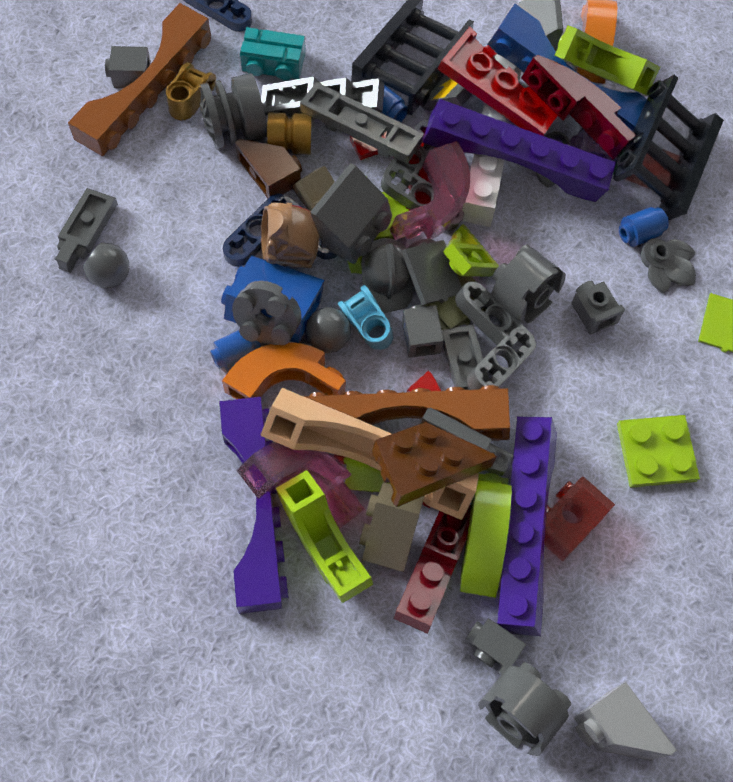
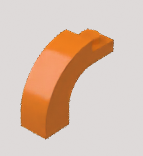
M587 0L581 12L583 21L582 31L613 46L617 23V1ZM575 67V71L588 80L605 84V79Z
M289 342L286 345L269 344L251 351L235 363L222 379L225 393L235 399L262 397L270 387L287 380L305 382L328 395H343L346 392V380L343 375L333 367H324L325 352L306 344Z

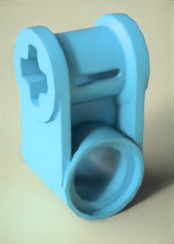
M365 285L360 287L361 291L346 302L340 301L337 303L351 325L357 329L368 346L376 350H382L391 345L394 334L390 323ZM376 326H382L386 329L385 333L379 338H371L369 336L370 331Z

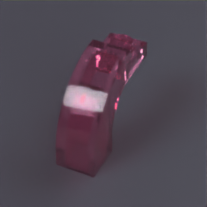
M458 141L429 151L422 167L433 187V201L396 215L389 229L394 240L405 236L407 239H412L424 232L427 239H434L442 234L456 218L467 199L470 189L469 165Z
M275 442L252 454L236 470L258 499L308 470L325 494L329 509L339 529L365 510L344 483L351 476V473L327 452L293 450Z

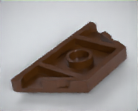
M427 422L375 440L372 449L375 461L381 467L380 473L384 483H390L394 491L391 500L396 507L489 469L493 466L497 457L494 453Z

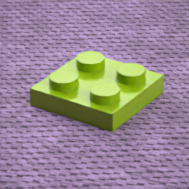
M685 415L618 421L617 428L630 488L697 482L700 479Z

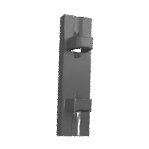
M315 82L300 102V111L324 122L325 128L336 132L338 129L378 149V154L389 158L391 155L408 164L414 153L423 143V133L318 82ZM386 132V138L384 139L382 136Z

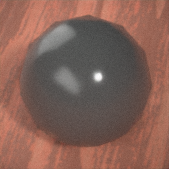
M100 243L83 265V270L92 284L100 288H113L119 286L127 278L130 262L127 254L119 246L112 243Z
M333 307L318 309L309 317L306 323L305 334L312 347L325 353H334L342 349L350 340L351 325L342 311Z

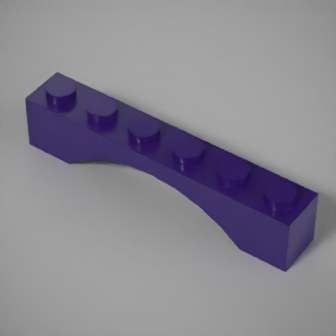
M442 99L438 100L430 115L423 138V143L451 153L487 155L519 164L548 178L566 194L592 202H597L609 190L616 162Z
M261 397L219 401L224 443L239 458L248 471L256 493V519L252 537L244 556L233 571L236 608L239 614L283 609L282 599L289 598L287 577H279L278 563L285 562L283 541H276L275 528H281L279 506L272 507L271 494H278L276 491V473H269L268 461H275L273 441H266L265 437L260 436L269 414V408H262Z
M517 416L511 475V510L502 569L497 621L499 626L511 634L541 637L544 604L545 524L557 441V431L552 417Z

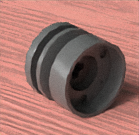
M252 73L231 77L232 92L226 93L220 80L215 81L217 96L212 95L208 83L200 84V109L206 131L214 142L216 149L224 148L223 133H227L230 145L234 146L237 139L236 130L241 129L245 139L248 141L267 138L264 108L256 80Z

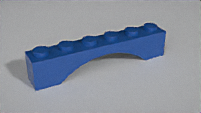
M517 4L512 6L487 44L498 55L517 66L523 73L536 55L553 60L576 72L564 60L554 56L556 51L545 35L540 21ZM593 83L621 107L616 116L633 132L647 98L639 92H622Z

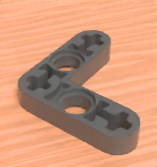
M429 120L420 121L414 129L425 134ZM425 143L423 147L420 145L414 153L419 158V163L407 164L394 157L381 179L383 191L444 231L455 230L465 215L464 211H462L463 206L457 200L418 176L436 147ZM395 177L401 179L397 185L391 183ZM409 185H412L409 194L405 193ZM416 192L426 193L430 198V203H419L415 199L414 194ZM437 201L440 204L436 211H433L432 209ZM448 210L453 213L450 219L444 217Z
M468 282L456 294V304L497 346L469 373L467 383L471 390H479L481 387L488 385L499 387L534 351L536 341L534 336L481 284ZM492 315L498 318L502 327L495 326L490 321L489 316ZM519 341L523 345L515 352L511 347ZM496 355L505 358L508 368L502 367L497 362ZM489 371L493 376L487 382H484L482 377Z

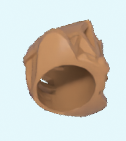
M271 203L264 208L261 225L263 260H266L267 263H277L284 267L312 268L318 252L319 234L310 213L311 211L292 205V203Z

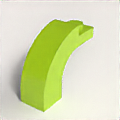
M567 25L564 34L561 36L554 55L575 67L645 96H648L647 92L653 85L661 68L645 58L606 44Z
M308 470L276 487L283 508L298 538L324 581L330 585L341 603L343 604L372 586L371 576L340 532L329 509L325 494Z
M479 473L476 493L471 501L469 529L461 566L460 592L496 598L504 562L510 520L512 485H509V478L493 473Z

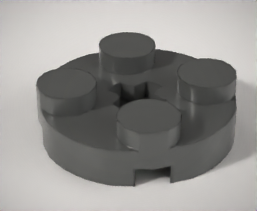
M254 281L248 284L245 289L240 291L232 306L234 319L240 327V335L250 342L258 341L268 345L288 344L299 327L302 317L300 307L293 296L289 300L286 295L281 293L283 288L272 282ZM262 309H265L266 312H267V314H268V315H271V316H273V317L270 318V317L265 316V315L261 312Z

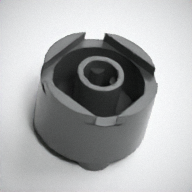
M526 244L520 248L516 257L509 264L502 263L495 270L493 279L496 282L491 294L521 323L524 324V321L530 323L552 304V301L548 298L554 290L557 293L560 292L564 285L566 274L541 253Z
M524 662L520 667L509 666L479 701L478 706L480 710L486 707L489 712L485 717L487 722L513 746L518 748L523 743L531 747L527 754L539 756L568 719V709L571 706V701L561 691L557 689L552 690L541 680L539 671L532 665Z

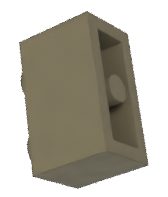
M383 483L379 495L372 494L368 504L366 516L372 517L371 525L364 524L359 544L365 546L362 560L404 572L424 496L396 507L391 500L394 492L391 484Z

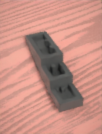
M308 77L262 86L261 100L265 115H268V113H285L287 117H292L294 113L305 114L300 111V102L315 82L378 112H382L385 84L379 78L352 83L347 77L319 82L315 77Z

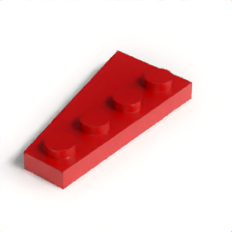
M469 27L443 58L437 69L518 127L544 136L558 115L530 87L524 88L518 82V74L511 67L505 69L495 59L497 53L489 45L484 47L476 39L477 33Z

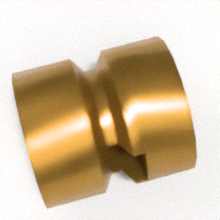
M268 113L267 144L283 146L286 151L291 149L293 154L311 155V116L294 113L292 118H288L285 113Z

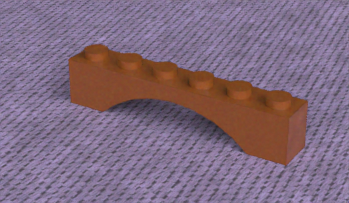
M179 3L162 21L160 47L147 70L122 90L101 99L88 101L68 122L73 139L102 157L109 149L114 150L128 128L133 129L137 125L139 117L145 109H150L156 104L158 95L171 84L181 67L187 62L192 64L194 55L200 49H205L211 41L209 19Z
M494 385L484 386L479 390L450 387L445 391H431L426 388H417L411 392L397 393L394 390L386 389L378 391L377 394L347 391L343 395H328L323 392H315L309 396H303L370 425L403 418L422 419L427 409L431 407L492 439L491 441L510 440L508 388L500 389V387Z

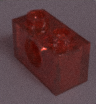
M584 476L575 484L569 480L556 494L559 501L554 507L551 508L547 505L544 545L561 561H564L615 506L608 497ZM562 511L574 513L577 517V523L566 521Z

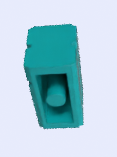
M246 27L244 41L240 50L242 71L252 73L253 76H260L262 74L276 76L281 80L300 79L306 53L305 36Z

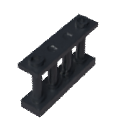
M407 0L352 63V83L379 78L386 86L409 97L407 114L411 116L419 106H425L431 91L444 77L445 74L437 69L443 58L469 27L473 29L474 21L469 19L460 31H456L425 16L424 11H422L423 0ZM420 26L451 42L443 49L410 33V31L414 27L418 28ZM405 43L436 60L428 67L395 50L399 45H404ZM390 61L421 78L414 86L380 69V67Z
M675 74L663 81H656L647 92L648 98L633 130L636 136L617 161L618 167L613 176V179L618 182L634 174L661 198L659 208L664 210L668 221L687 214L724 121L717 113L704 119H698L672 95L678 81V77ZM666 108L689 128L687 140L662 118ZM656 130L680 151L678 162L673 160L652 141ZM646 154L670 173L668 186L642 165Z

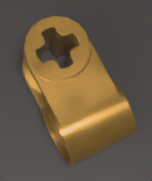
M185 63L166 89L170 115L180 121L190 119L200 107V84L208 83L212 92L215 88L216 75L211 72L206 74L194 69L193 64Z

